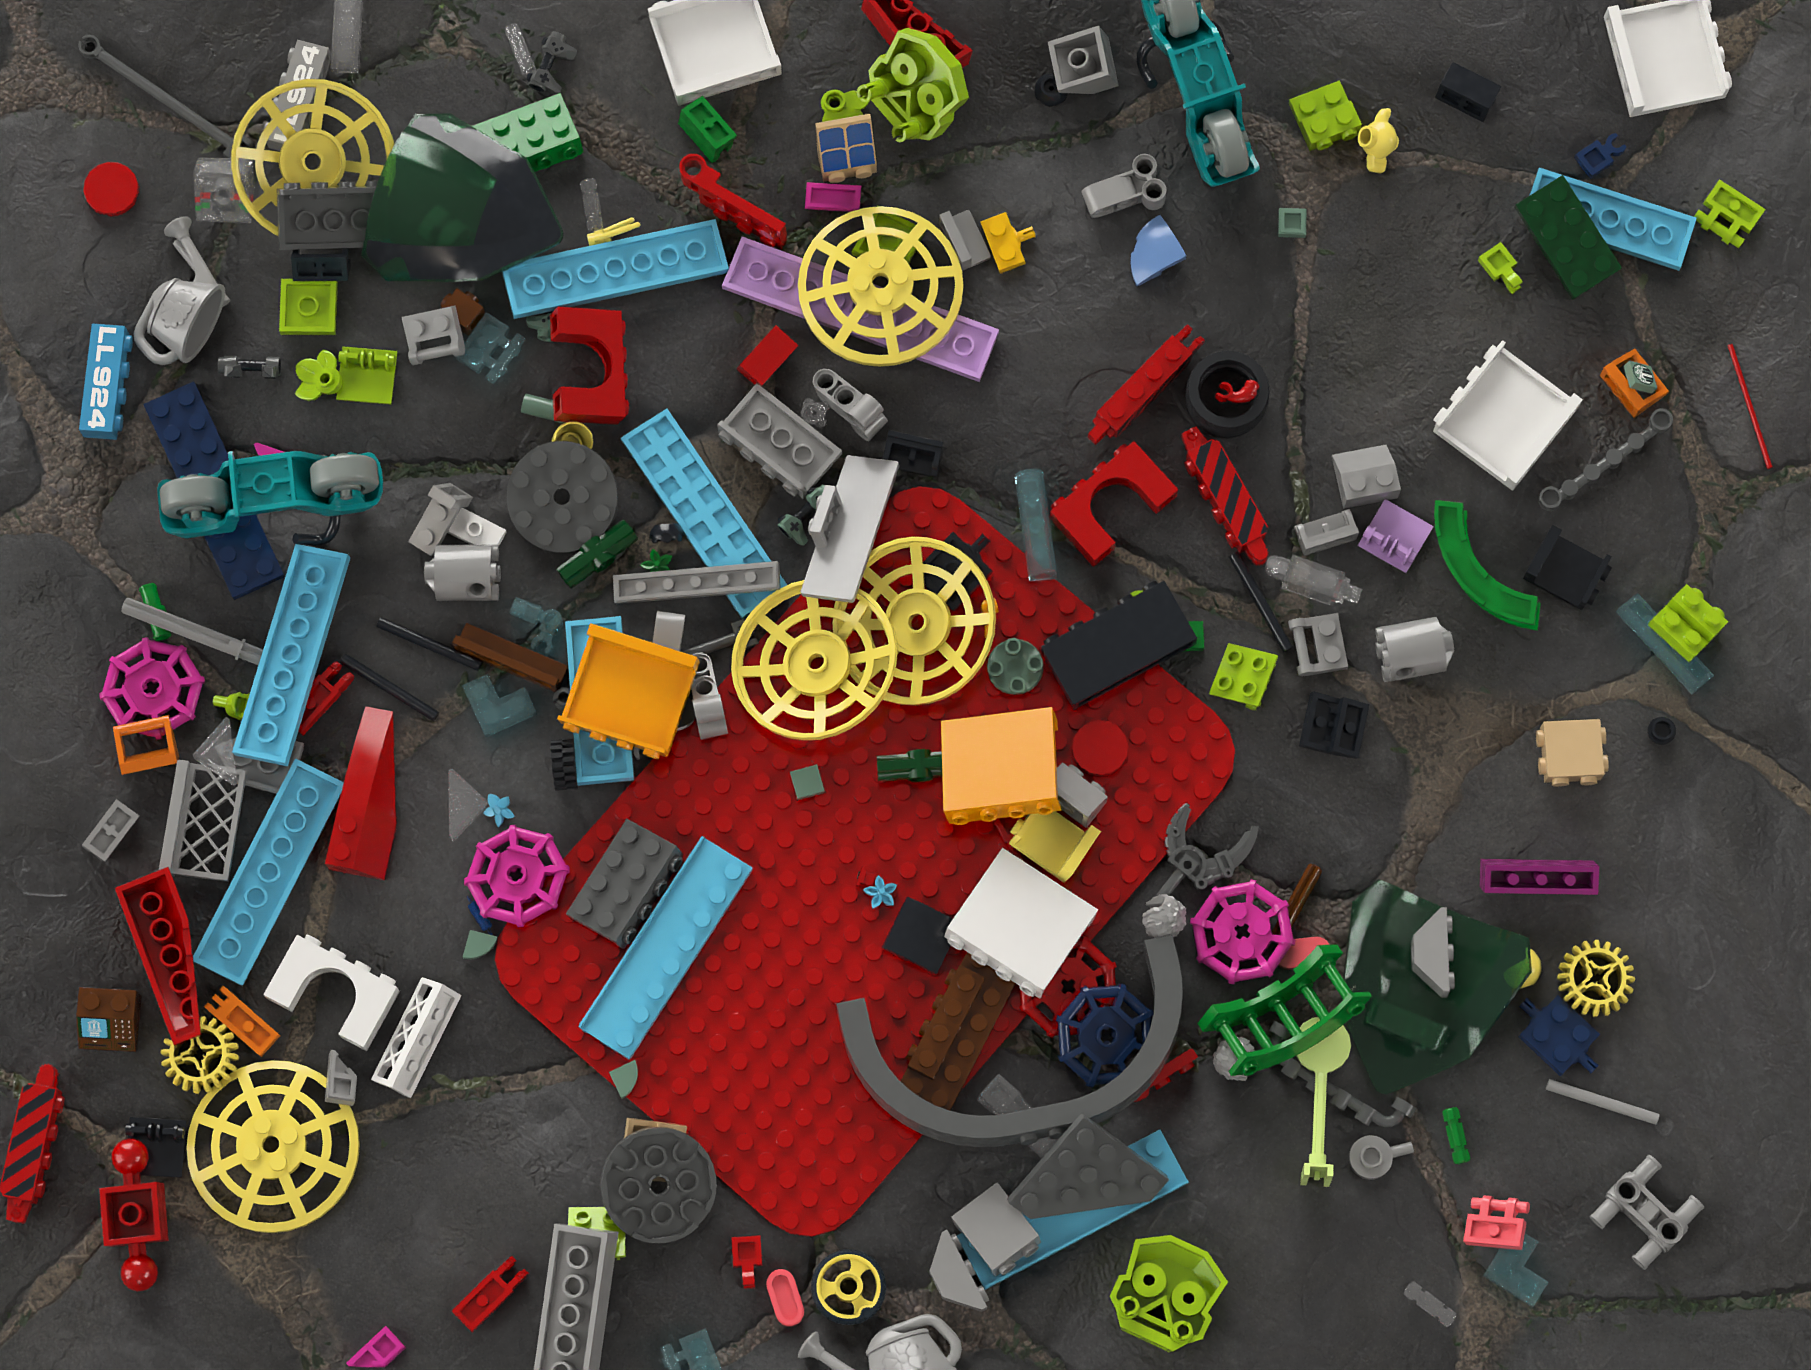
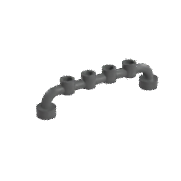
M1663 408L1655 410L1650 416L1649 426L1640 433L1631 434L1626 443L1619 448L1608 450L1602 460L1596 464L1587 465L1582 474L1575 479L1564 481L1559 490L1555 487L1544 488L1538 497L1540 507L1546 511H1553L1559 507L1564 499H1573L1578 489L1585 484H1594L1602 472L1608 468H1617L1622 458L1629 453H1638L1646 441L1657 433H1664L1669 430L1673 423L1672 414Z
M1274 1021L1268 1030L1273 1034L1270 1040L1273 1046L1292 1037L1286 1027L1277 1021ZM1293 1058L1280 1063L1283 1066L1280 1071L1281 1073L1293 1080H1296L1298 1076L1307 1081L1305 1087L1314 1093L1315 1072L1308 1070ZM1327 1080L1326 1093L1332 1097L1330 1103L1343 1111L1348 1106L1357 1112L1354 1118L1367 1126L1373 1122L1382 1127H1393L1398 1125L1405 1116L1411 1119L1416 1111L1414 1106L1397 1097L1391 1106L1395 1109V1112L1390 1116L1382 1115L1374 1108Z

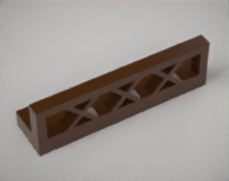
M468 623L465 624L461 635H456L452 642L456 650L553 692L560 689L569 670L568 666Z

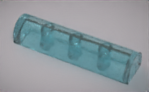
M1025 469L1016 474L1015 482L1029 581L1057 579L1044 474L1041 469Z
M1638 593L1616 611L1692 695L1714 676L1697 656L1689 663L1648 626V623L1657 613Z

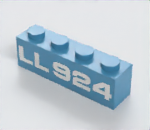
M92 324L79 430L83 437L117 440L118 431H122L123 415H120L121 405L126 403V388H123L124 378L129 377L130 371L129 362H126L127 352H131L133 346V337L125 326Z

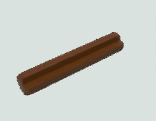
M1308 864L1288 900L1289 906L1287 908L1291 928L1322 873V869L1314 864ZM1278 920L1272 929V935H1281Z

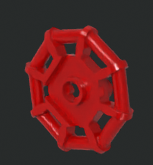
M1083 935L1073 947V949H1076L1074 957H1067L1040 999L1038 997L1032 998L1020 990V1011H1024L1047 1032L1048 1037L1059 1036L1058 1022H1056L1057 1015L1060 1016L1080 993V988L1084 986L1088 988L1098 987L1096 976L1103 974L1104 987L1116 986L1115 968L1117 965L1115 961L1109 960L1089 941L1088 936ZM1084 953L1089 955L1100 967L1093 971L1081 960ZM1062 980H1072L1074 982L1073 993L1068 991L1064 994L1061 991L1063 989ZM1114 997L1094 1000L1101 1004L1100 1007L1112 1006ZM1042 1002L1054 1013L1051 1020L1036 1007ZM1087 1003L1076 1014L1078 1022L1085 1016L1084 1011L1089 1007ZM1069 1026L1070 1035H1076L1077 1028Z

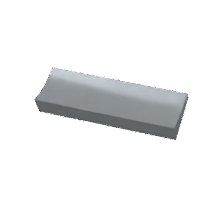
M560 1223L554 1224L534 1370H599L618 1232Z

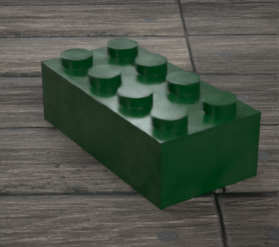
M1563 175L1514 206L1572 300L1622 269Z

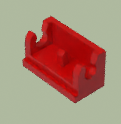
M775 325L736 370L742 373L754 385L758 383L762 386L798 347V344Z

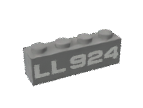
M297 39L295 48H291L287 59L289 67L287 73H282L279 86L303 79L325 80L332 59L329 48ZM305 87L280 94L279 97H275L273 102L281 112L296 105L314 104L316 87ZM312 112L296 114L287 118V121L296 132L308 129L311 124ZM278 126L269 136L267 146L270 149L280 151L287 138Z

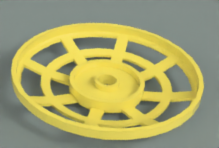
M303 79L275 87L261 96L249 108L234 136L231 150V171L239 198L249 214L261 226L278 236V227L264 218L259 211L270 202L277 206V189L284 188V183H300V188H311L312 182H328V187H338L337 184L342 179L344 172L347 171L360 173L356 183V187L365 186L368 174L385 176L383 186H390L389 198L396 176V151L394 140L386 121L367 98L341 83L324 79ZM316 87L314 104L296 105L281 112L272 100L276 96L293 89ZM327 89L350 97L360 104L367 113L353 122L351 118L341 111L326 106ZM264 107L272 120L261 133L256 149L240 147L242 137L249 122L256 112ZM312 112L311 125L308 129L296 132L287 121V118L296 114ZM323 114L338 119L346 128L336 136L321 130ZM372 122H375L384 141L387 156L386 165L370 163L368 145L361 130ZM278 126L287 140L284 142L280 152L264 150L269 136ZM353 136L360 149L361 162L348 161L345 157L342 145ZM314 153L319 157L320 164L316 169L310 170L305 165V158L309 154ZM239 158L255 160L256 176L264 193L253 202L248 198L241 182ZM263 161L279 163L280 172L283 177L271 187L265 177Z
M884 206L862 208L835 219L824 227L812 240L804 254L799 270V303L810 330L833 353L862 365L878 367L898 365L926 354L937 346L949 333L957 319L962 304V269L958 256L949 240L928 220L900 208ZM873 214H896L912 219L917 224L909 234L894 228L875 227ZM862 216L864 230L848 236L837 247L823 240L829 232L840 224L852 218ZM927 229L942 243L950 257L952 266L936 267L929 251L918 241ZM877 235L893 236L903 240V242L895 252L880 249ZM866 237L868 252L863 253L856 259L844 251L852 243ZM912 247L921 254L928 268L911 270L910 265L904 258ZM817 249L829 255L823 272V287L807 291V270L812 255ZM838 260L850 268L847 281L831 285L832 270L835 262ZM883 276L888 280V285L884 288H876L872 282L876 277ZM954 277L955 290L953 302L948 315L943 319L932 310L938 292V278ZM930 279L929 293L925 303H922L912 295L914 281ZM849 293L856 306L848 317L840 310L833 296ZM825 298L831 313L842 324L834 339L818 324L811 311L810 302ZM905 305L917 312L909 321L895 327L892 313L899 311ZM865 312L882 316L884 329L868 328L859 325L858 322ZM924 319L938 328L923 343L907 351L899 352L898 335L912 330ZM852 331L866 337L886 338L888 355L864 354L843 345Z
M928 537L895 539L873 549L863 577L874 587L869 595L877 601L880 594H882L890 602L885 614L895 634L897 655L902 652L913 656V672H906L895 668L894 677L912 681L910 697L887 692L882 700L901 705H922L949 697L973 679L982 667L991 649L995 635V602L983 572L961 550L943 541ZM921 547H931L945 551L958 558L962 564L953 575L939 567L923 564ZM910 548L912 565L897 568L883 578H880L870 568L872 564L887 554L900 549ZM970 571L977 577L984 591L988 604V613L974 614L971 599L961 584ZM924 573L936 575L947 581L938 594L925 589ZM912 574L913 589L906 590L898 595L889 586L898 578ZM955 591L958 592L963 602L966 615L951 616L946 602ZM836 601L834 608L846 612L848 602ZM868 607L859 622L869 634L874 649L876 646L871 630H884V627L879 619H871L873 611ZM917 615H922L924 625L921 629L914 630L911 624L912 619ZM833 618V633L837 634L845 622ZM988 624V634L984 648L977 662L970 668L962 659V656L971 642L974 626ZM966 626L963 640L955 652L946 642L951 627ZM938 650L948 660L941 666L924 672L926 655ZM889 656L874 660L871 679L882 669L885 672L888 671ZM851 665L849 674L856 683L860 684L864 671L861 672L856 665ZM953 666L963 676L959 682L948 689L922 697L923 680L938 677L949 671ZM869 681L865 690L876 696L881 688Z
M804 580L776 590L751 611L736 637L732 652L731 671L733 684L740 701L747 712L760 725L786 738L820 740L852 729L877 708L893 680L897 663V645L888 617L880 605L861 589H858L856 599L859 602L851 614L835 608L819 607L818 598L806 597L808 609L791 615L779 625L775 624L766 614L784 600L801 594V588ZM868 607L882 623L888 638V645L873 649L869 634L859 622ZM821 617L836 618L845 623L838 633L834 634L830 631L822 630ZM809 619L810 631L799 635L795 639L786 633L795 624ZM759 624L771 634L762 650L760 666H743L747 643L753 630ZM853 630L857 631L861 637L865 651L850 654L844 642ZM779 641L787 647L783 664L769 665L772 651ZM889 656V667L885 681L876 697L872 698L864 690L867 688L872 677L874 660ZM817 657L824 658V663L820 668L812 669L810 667L813 659ZM866 662L860 684L855 686L847 680L851 665ZM785 675L792 687L780 698L773 688L770 676ZM745 677H761L764 690L774 703L763 715L756 709L748 696L744 684ZM838 688L849 695L840 704L826 709V695L833 693ZM800 694L814 697L815 711L801 710L792 707L791 704ZM855 701L866 707L849 722L826 731V717L844 711ZM783 711L798 718L814 719V733L792 732L778 727L772 721Z
M274 1060L256 1062L228 1074L230 1076L229 1081L222 1078L219 1081L222 1087L218 1089L214 1085L211 1088V1092L207 1093L201 1100L193 1115L188 1131L186 1147L188 1167L200 1196L212 1210L225 1220L255 1232L278 1233L292 1231L307 1226L321 1218L345 1194L357 1167L360 1142L358 1126L351 1107L339 1104L340 1110L324 1115L315 1101L300 1091L307 1076L316 1080L325 1088L327 1078L307 1066L293 1062ZM272 1068L288 1069L296 1072L289 1087L265 1085L254 1088L249 1076L251 1072ZM238 1078L243 1093L226 1106L219 1118L203 1113L213 1097L229 1082ZM274 1093L285 1095L279 1110L263 1111L258 1096L262 1094ZM296 1099L306 1105L315 1115L316 1119L300 1125L290 1115ZM247 1101L252 1116L244 1122L242 1127L228 1122L227 1119L232 1112L243 1102ZM346 1120L350 1142L346 1167L329 1161L332 1149L329 1126ZM201 1124L214 1129L211 1140V1153L214 1164L198 1172L194 1147L198 1125ZM321 1129L323 1146L321 1157L306 1152V1135ZM224 1132L237 1137V1153L221 1160L220 1138L221 1133ZM269 1137H275L279 1140L278 1149L272 1153L264 1150V1142ZM301 1163L316 1168L305 1183L295 1188L290 1174ZM242 1164L252 1174L246 1190L238 1186L226 1171ZM324 1172L341 1178L330 1196L317 1208L306 1213L300 1197L318 1183ZM219 1175L227 1188L242 1198L237 1215L221 1206L207 1191L203 1182ZM263 1179H279L285 1194L277 1196L257 1195ZM289 1202L296 1217L289 1221L276 1223L248 1220L254 1203L259 1205H279Z

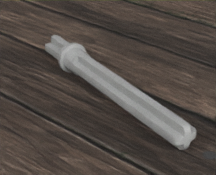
M126 598L121 610L123 614L233 655L235 660L241 658L259 665L263 649L245 643L246 639L240 641L131 598Z

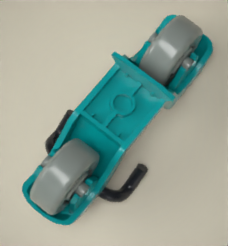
M1141 0L1143 12L1152 36L1140 45L1137 52L1136 62L1139 72L1147 87L1154 89L1158 82L1149 68L1147 55L1153 47L1158 46L1168 57L1184 102L1183 108L1186 109V136L1201 178L1210 187H1215L1258 172L1260 166L1252 152L1242 118L1240 90L1246 88L1245 84L1237 85L1230 62L1234 60V55L1225 41L1221 27L1207 17L1199 0Z
M233 451L228 452L229 460L223 462L220 469L212 475L198 473V475L180 476V478L174 480H161L157 487L160 522L166 533L182 538L229 533L235 531L241 516L299 509L330 516L328 528L324 533L316 535L295 533L292 540L294 544L317 546L327 544L335 538L339 531L341 515L366 511L380 501L383 493V476L380 462L373 453L369 452L362 454L348 452L328 455L324 452L312 454L302 451H290L235 459Z

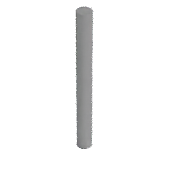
M1549 1079L1546 1086L1548 1091L1656 1125L1660 1114L1558 1081Z

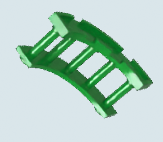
M1435 500L1434 519L1439 547L1449 570L1461 588L1477 605L1494 617L1514 626L1538 631L1541 609L1538 596L1515 591L1490 576L1480 565L1473 553L1468 536V511L1464 510V504Z
M1317 945L1293 969L1295 975L1284 983L1277 980L1257 992V998L1244 1002L1241 998L1231 1002L1211 1005L1197 1024L1203 1032H1220L1238 1059L1228 1071L1231 1076L1243 1074L1250 1076L1256 1071L1291 1059L1324 1040L1343 1026L1349 1019L1360 1014L1365 1009V1004L1372 995L1370 992L1352 993L1335 967L1336 961L1343 954L1338 945ZM1324 973L1327 974L1343 998V1001L1330 1013L1312 988L1313 983ZM1297 994L1304 995L1320 1019L1319 1022L1303 1032L1285 1006L1286 1002ZM1269 1011H1275L1292 1038L1273 1046L1258 1023L1257 1017ZM1239 1024L1247 1025L1262 1050L1246 1052L1231 1027Z

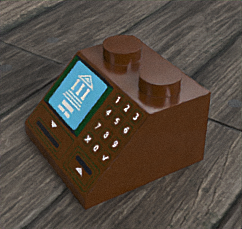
M79 987L76 1013L79 1049L137 1052L142 995L136 990Z

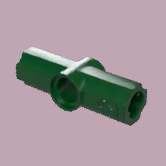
M623 519L600 537L594 536L585 542L577 554L556 570L567 586L572 589L592 573L601 572L614 562L615 556L636 542L638 537Z
M928 749L910 750L906 754L877 756L878 781L908 779L910 782H926L933 780L934 777H943L942 751L932 752Z

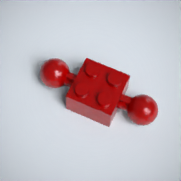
M124 1139L114 1147L111 1156L114 1168L123 1174L124 1185L99 1188L103 1243L106 1247H129V1258L125 1260L121 1267V1279L129 1289L144 1291L152 1287L158 1277V1268L155 1261L146 1254V1243L169 1241L164 1183H141L140 1172L148 1164V1150L139 1140Z

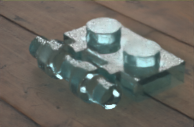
M486 312L465 341V354L455 358L478 374L484 366H487L491 370L485 378L494 384L499 376L503 377L506 373V366L514 356H518L522 350L520 347L526 339L516 333L512 340L507 339L505 336L510 331L509 326ZM498 346H501L505 349L498 360L493 359L491 356Z
M706 1328L679 1339L683 1349L680 1352L675 1353L671 1343L660 1347L664 1356L662 1362L664 1367H668L669 1370H681L679 1362L687 1360L690 1370H722Z

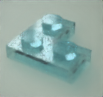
M488 674L462 685L485 737L537 715L525 687L499 698Z
M1525 1233L1522 1250L1500 1248L1483 1276L1530 1307H1534L1548 1281L1524 1267L1539 1243Z

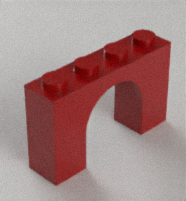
M557 307L550 314L551 341L580 343L591 347L601 357L605 369L604 380L598 387L579 388L561 386L553 394L554 421L618 425L628 415L629 402L625 399L628 376L627 373H624L627 350L626 347H623L626 324L622 320V311Z
M1135 441L1128 446L1126 444L1120 446L1113 455L1115 457L1108 463L1105 461L1101 462L1092 471L1093 476L1087 481L1081 479L1071 489L1073 492L1068 497L1064 498L1061 496L1051 505V521L1093 567L1115 549L1116 543L1092 515L1090 503L1098 491L1111 485L1129 487L1143 499L1155 514L1177 497L1178 488Z

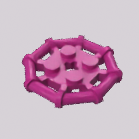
M145 637L142 638L141 642L116 657L112 656L109 659L108 673L103 691L99 693L100 700H103L118 726L136 722L133 720L137 714L157 718L173 708L179 712L170 718L173 730L189 720H194L196 717L194 715L202 685L205 684V678L199 674L187 654L185 646L162 643ZM152 652L170 656L167 662L156 661L152 659ZM143 654L144 659L130 668L126 665L127 662ZM180 662L188 677L179 679L173 667ZM119 671L125 673L126 678L124 685H122L121 689H115ZM150 681L153 684L159 683L155 694L151 692L145 693V690L148 688L147 683ZM182 687H190L184 706L178 702L181 697ZM124 697L129 704L130 709L125 714L118 704L117 698ZM165 727L139 732L138 734L155 737L156 740L162 739L166 732Z
M515 824L510 825L509 829L485 842H479L475 846L477 850L468 876L464 878V885L468 886L483 918L490 917L516 924L517 927H524V924L552 908L555 910L558 907L557 901L566 875L570 873V868L565 864L551 834H541L522 829ZM519 839L535 843L533 849L519 846ZM510 841V846L507 847L506 851L496 854L492 851ZM546 851L553 865L544 867L539 855ZM487 857L491 860L487 873L480 874ZM517 868L521 869L523 877L513 881L509 874L516 872ZM546 876H554L547 894L542 890ZM486 883L490 885L494 893L488 900L480 886ZM536 896L542 900L523 911V903L532 902ZM500 901L514 904V912L497 908V905Z
M1253 879L1250 882L1219 888L1213 887L1205 903L1195 917L1190 920L1198 954L1196 957L1197 961L1205 964L1227 979L1229 984L1265 976L1272 977L1274 970L1290 947L1295 946L1296 940L1293 939L1287 908L1289 906L1286 900L1282 901L1257 884V880ZM1246 894V902L1244 903L1238 902L1229 905L1226 900L1227 897ZM1255 896L1272 908L1265 913L1253 905ZM1219 902L1224 908L1215 922L1208 921L1207 918ZM1278 916L1281 935H1272L1271 918ZM1244 925L1249 926L1247 931L1250 933V936L1248 938L1243 936L1241 939H1238L1236 937L1238 935L1236 928L1238 926L1243 927ZM1205 929L1213 930L1216 945L1209 949ZM1270 943L1279 944L1266 961L1262 955ZM1222 952L1233 960L1231 967L1229 968L1214 956ZM1257 959L1260 965L1239 970L1240 962L1245 960Z

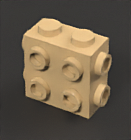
M1600 719L1543 722L1540 730L1536 731L1537 747L1542 748V758L1538 759L1539 775H1544V783L1552 782V786L1556 787L1567 786L1569 782L1580 781L1581 785L1597 784V780L1602 779L1605 775L1604 772H1608V756L1603 755L1602 744H1606L1605 727H1601Z

